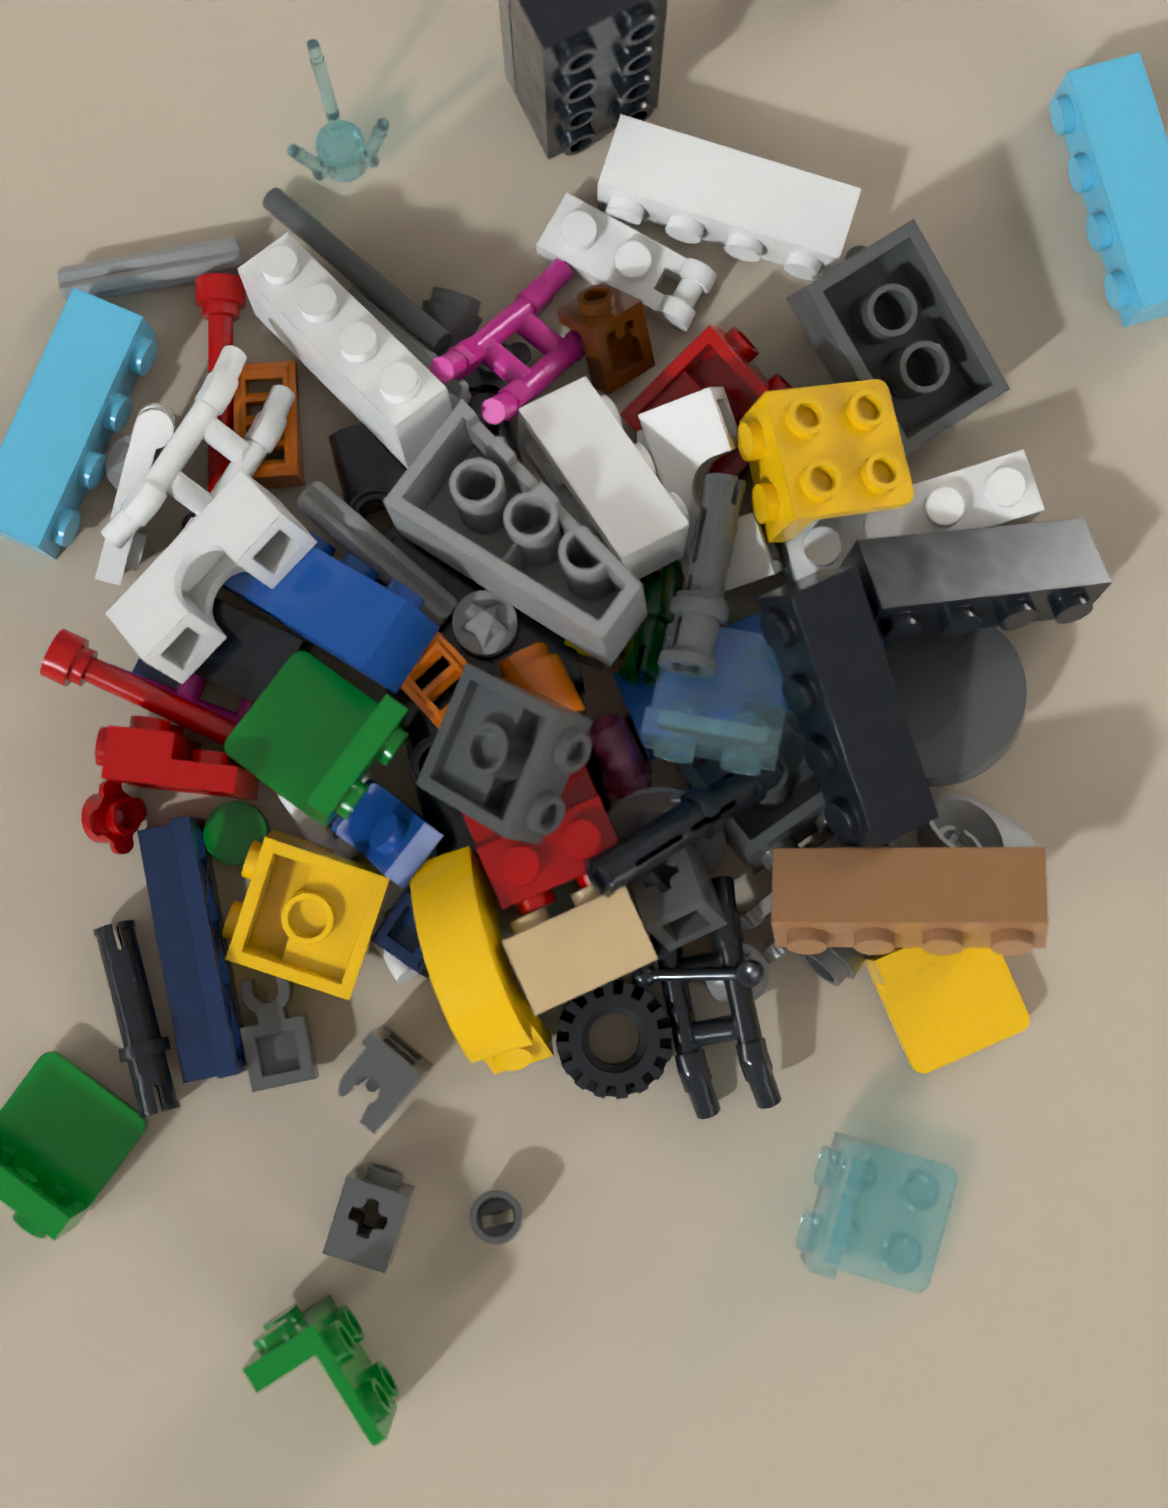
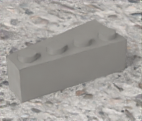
M463 399L455 406L383 500L398 534L609 667L648 615L642 584L584 524L580 525L561 505L560 499L543 482L539 483L517 460L516 454L499 436L495 437L479 421L477 413Z

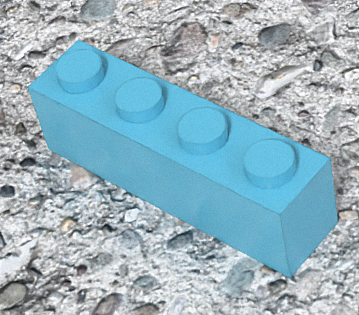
M1137 52L1068 71L1050 103V116L1053 128L1058 136L1064 135L1070 154L1068 174L1071 186L1077 194L1082 193L1088 211L1086 219L1088 241L1095 252L1100 251L1107 272L1104 278L1105 295L1110 307L1113 310L1119 311L1123 327L1168 315V139L1141 54Z
M73 287L0 447L1 537L54 559H57L62 546L68 547L74 540L81 523V514L78 510L87 490L95 489L103 477L106 456L103 454L113 432H121L129 419L132 409V399L129 398L139 375L142 377L146 376L156 358L158 346L155 339L157 335L143 316Z

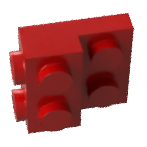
M709 325L620 415L637 433V431L642 430L638 414L708 387L723 386L737 427H739V421L765 392L793 389V387L778 373H775L768 379L752 362L760 354L758 349L737 327L733 326L726 333L721 326ZM738 449L717 459L711 466L708 474L725 473L738 478L750 467L749 461L742 459Z
M131 716L129 727L108 725V727L102 726L98 732L95 745V761L98 766H102L101 778L132 787L254 801L258 799L260 780L232 761L227 753L201 750L200 743L183 736L184 727L171 725L169 720Z
M585 765L577 772L570 773L560 797L565 805L563 820L554 832L543 837L540 845L506 839L462 813L502 910L516 905L520 916L544 907L557 900L552 888L575 878L581 890L591 886L592 884L584 869V861L618 842Z

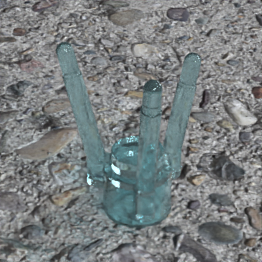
M310 39L307 42V50L328 124L318 132L315 140L317 156L296 144L289 145L287 153L297 162L310 169L316 180L320 181L329 176L331 179L339 182H351L358 179L366 171L367 167L375 168L379 165L378 152L384 142L390 124L386 118H380L366 144L361 130L353 123L341 119L320 44L316 39Z

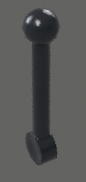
M749 959L738 967L654 968L651 964H647L632 971L631 977L633 982L642 988L650 987L655 981L737 980L742 986L751 988L763 980L765 971L760 962Z

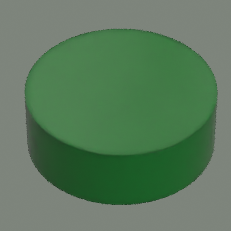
M243 802L224 803L214 809L208 816L203 830L204 843L209 853L218 861L228 865L242 866L253 841L256 840L263 843L265 836L270 833V826L267 818L258 808Z

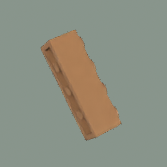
M1045 847L773 848L771 925L776 947H787L791 952L805 955L822 953L827 947H854L856 951L869 955L887 954L892 952L895 947L922 948L925 952L934 955L957 954L964 948H991L997 954L1008 956L1027 954L1033 948H1045L1048 930Z

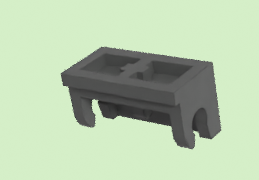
M385 1024L371 1031L361 1042L366 1048L343 1075L338 1088L339 1096L344 1097L354 1089V1085H360L368 1077L366 1089L369 1092H375L379 1089L377 1099L368 1104L360 1121L373 1134L390 1118L433 1065Z

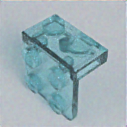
M673 622L667 627L662 651L668 648ZM720 627L713 657L719 666L717 675L712 678L687 677L669 672L659 666L652 706L645 709L641 729L645 748L654 749L653 755L655 757L673 762L693 763L694 756L721 761L720 768L738 774L760 775L761 769L775 771L787 703L782 692L783 677L775 653L766 643L762 634Z
M835 1132L831 1147L823 1146L817 1160L813 1182L819 1186L813 1211L805 1210L798 1228L796 1249L802 1250L800 1258L809 1272L835 1279L837 1270L914 1293L924 1292L931 1282L958 1183L957 1172L944 1163Z

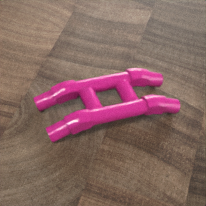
M555 259L539 277H535L517 295L512 303L471 337L463 339L459 344L449 348L447 353L436 357L431 362L430 372L442 383L453 379L459 380L468 376L479 367L481 362L508 383L496 395L483 402L481 414L486 422L498 424L504 420L509 421L517 417L519 408L531 403L533 399L572 364L580 361L585 356L580 333L571 329L563 338L538 318L553 301V297L572 278L573 272L571 268L561 259ZM515 332L544 355L531 368L501 345Z

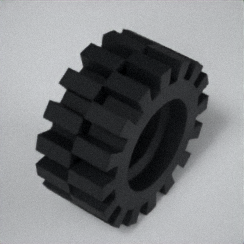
M614 979L571 999L567 1006H565L557 1027V1054H559L561 1065L566 1074H569L575 1081L574 1083L582 1090L586 1089L594 1093V1096L604 1099L605 1096L624 1099L628 1098L627 1095L636 1092L640 1094L649 1089L648 1085L655 1079L658 1081L664 1073V1067L667 1061H670L672 1054L673 1033L666 1011L651 993L642 987H638L635 983ZM609 1013H619L629 1017L636 1024L639 1031L640 1039L636 1052L628 1060L621 1063L613 1064L600 1060L592 1052L588 1038L592 1025L598 1018Z

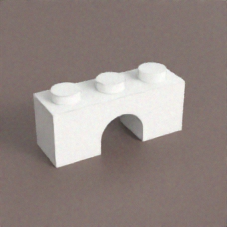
M723 386L708 387L638 414L642 430L637 431L638 443H641L649 452L663 487L668 493L675 492L680 496L690 515L691 525L688 530L684 556L680 558L685 578L696 521L702 501L704 478L717 459L738 450V427ZM753 512L738 517V526L724 592L774 575L786 568L778 542L767 543L764 526L756 520Z
M240 470L105 614L142 661L183 684L227 638L213 617V603L220 587L232 576L248 572L273 590L314 547L317 541L276 496L243 470Z

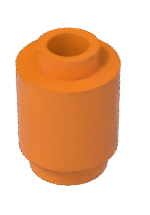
M545 641L525 647L506 657L498 664L504 678L530 692L547 696L580 714L586 710L559 654H551Z

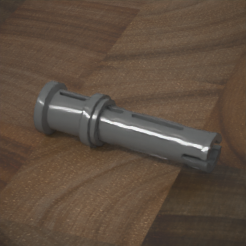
M710 473L704 478L702 501L693 535L686 578L682 590L676 592L675 597H672L670 601L669 611L674 615L668 648L660 652L658 665L661 668L687 677L712 678L717 675L719 664L713 657L720 624L728 621L730 612L727 607L728 603L723 599L724 586L730 566L740 507L742 506L747 484L744 480L737 481L736 476L725 473Z

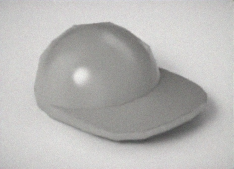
M956 794L936 796L933 800L939 817L918 827V841L921 847H1037L1033 837L1018 822L969 797Z

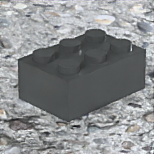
M915 219L887 234L786 298L835 384L879 379L886 383L890 391L905 456L1010 389Z

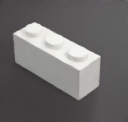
M586 376L518 409V445L542 481L560 499L561 505L580 525L584 524L637 580L684 556L688 530L691 525L686 505L677 493H668L656 477L655 465L647 449L641 443L633 444L622 428L621 417L613 401L607 395L599 396Z

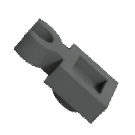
M276 977L278 993L272 1001H264L259 997L255 979L242 981L241 985L242 1000L249 1010L256 1013L258 1024L240 1028L252 1092L313 1080L319 1077L307 1014L288 1016L287 1005L293 997L294 986L292 981Z

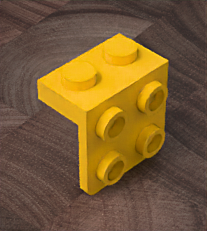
M879 379L767 391L739 421L740 425L737 432L738 449L742 459L749 461L754 483L752 509L756 520L764 526L768 544L793 540L814 520L899 509L906 506L914 497V488L890 391L886 383Z
M895 947L890 953L870 955L864 961L909 1065L918 1073L926 1074L1023 1032L1030 1024L1029 1013L1003 955L995 953L991 948H964L957 954L934 955L925 952L922 948Z

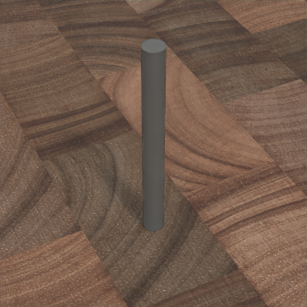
M273 188L265 195L263 207L435 354L442 353L449 346L452 340V334L280 188Z

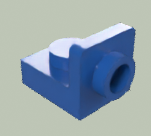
M368 779L364 783L370 788L353 813L347 819L339 815L331 828L337 836L359 850L384 876L404 888L442 839L443 835L410 806L373 779Z

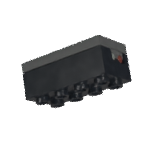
M498 0L505 76L517 96L548 160L563 152L566 156H572L585 151L596 142L598 138L597 131L609 125H612L613 128L617 127L621 114L645 121L653 113V109L658 107L668 0Z

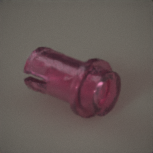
M614 713L592 722L587 736L591 740L592 747L607 777L603 784L607 792L615 793L619 800L620 798L630 796L638 790L650 788L652 786L650 775L653 768L649 761L641 760L624 724L623 716L619 713Z

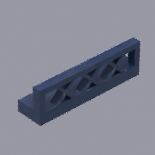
M190 815L170 819L171 824L138 830L137 834L183 1083L216 1076L219 1079L238 1075L248 1070L240 1033L243 1022L232 963L225 960L229 947L227 939L222 937L224 920L212 856L207 850L203 838L205 819Z

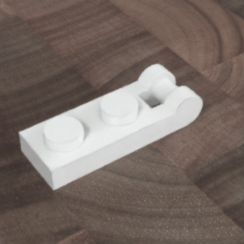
M567 192L536 244L537 254L552 262L555 259H561L571 268L573 274L593 285L606 283L642 300L644 313L681 332H686L696 316V311L693 307L700 295H708L718 278L715 271L703 262L693 258H685ZM664 276L678 283L672 296L664 295L657 291Z
M153 402L145 405L136 418L110 520L122 508L121 504L131 494L138 482L143 480L151 469L156 449L166 446L174 434L175 416L171 409L162 403ZM136 532L121 549L105 539L95 579L120 586L125 568L138 571L147 535Z

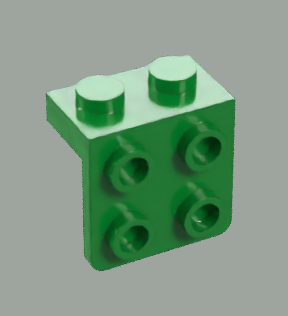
M297 651L291 655L224 743V749L232 761L320 825L327 828L337 814L347 819L362 801L370 788L362 780L377 760L384 766H387L409 737V734L402 729L408 709L387 694L380 703H377L310 653Z
M57 1051L46 1052L39 1057L0 1110V1201L15 1211L12 1216L13 1220L23 1230L42 1239L49 1236L54 1241L76 1228L148 1128L147 1118H139V1111Z
M329 1294L303 1312H301L297 1304H294L263 1325L265 1332L252 1342L256 1350L242 1369L256 1393L316 1355L368 1441L375 1447L387 1439L397 1409L394 1398L399 1396V1390L387 1367L381 1361L372 1364L359 1343L364 1340L363 1330L353 1312L346 1305L338 1308Z

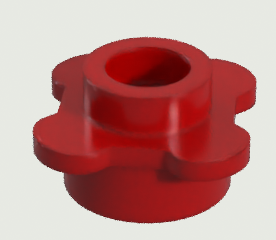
M104 780L99 785V793L91 795L83 805L81 813L82 826L86 835L96 843H110L112 852L117 855L127 854L133 849L134 833L146 818V806L141 798H132L124 792L121 783Z

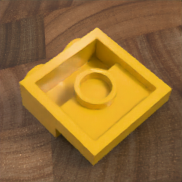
M273 830L265 836L263 843L254 840L246 856L241 876L251 881L244 903L236 900L233 902L224 924L222 937L231 940L225 960L350 1001L391 880L378 869L334 855V849Z

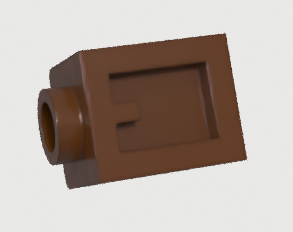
M601 283L583 289L579 292L577 298L557 310L560 324L581 335L590 378L594 388L609 395L655 366L642 300L606 283Z

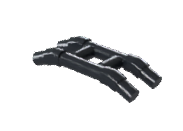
M718 876L712 878L727 921V925L711 932L714 948H717V951L682 958L681 954H684L682 946L669 951L650 933V941L658 957V968L738 967L746 961L742 945L744 940L741 930L740 913L736 906L735 885L732 877ZM724 980L731 1015L696 1021L688 983L696 981H661L668 1017L672 1026L678 1074L684 1091L689 1094L696 1116L699 1119H708L717 1115L721 1110L711 1082L712 1075L707 1064L705 1051L701 1047L736 1040L737 1044L735 1046L739 1064L745 1081L749 1082L757 1107L768 1109L779 1104L781 1095L772 1072L773 1065L767 1050L766 1041L762 1037L752 987H744L737 980Z

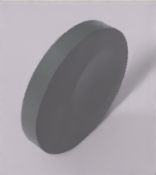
M996 627L974 629L957 637H946L943 633L919 635L898 644H888L883 640V649L929 787L950 786L965 782L986 772L1004 757L1013 745L1022 727L1025 716L1027 688L1025 672L1016 650Z

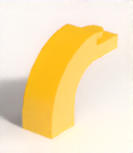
M470 846L425 860L410 879L414 918L425 964L437 999L463 1052L471 1063L484 1060L494 1074L520 1070L527 1067L530 1063L554 1056L552 1036L539 1016H535L511 968L502 943L496 894L485 868Z

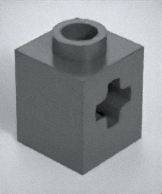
M690 844L630 882L644 928L669 951L727 925L706 861Z
M366 1163L365 1170L353 1168L346 1176L322 1254L386 1273L393 1260L415 1186L402 1183L404 1174L388 1166ZM369 1199H375L380 1202L378 1213L387 1217L380 1218L375 1227L363 1224L365 1213L356 1209L363 1208Z

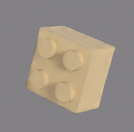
M591 885L570 895L575 908L552 918L548 907H543L510 923L515 935L503 940L502 943L535 1016L658 960L625 886L618 889L612 896L606 897L599 894Z

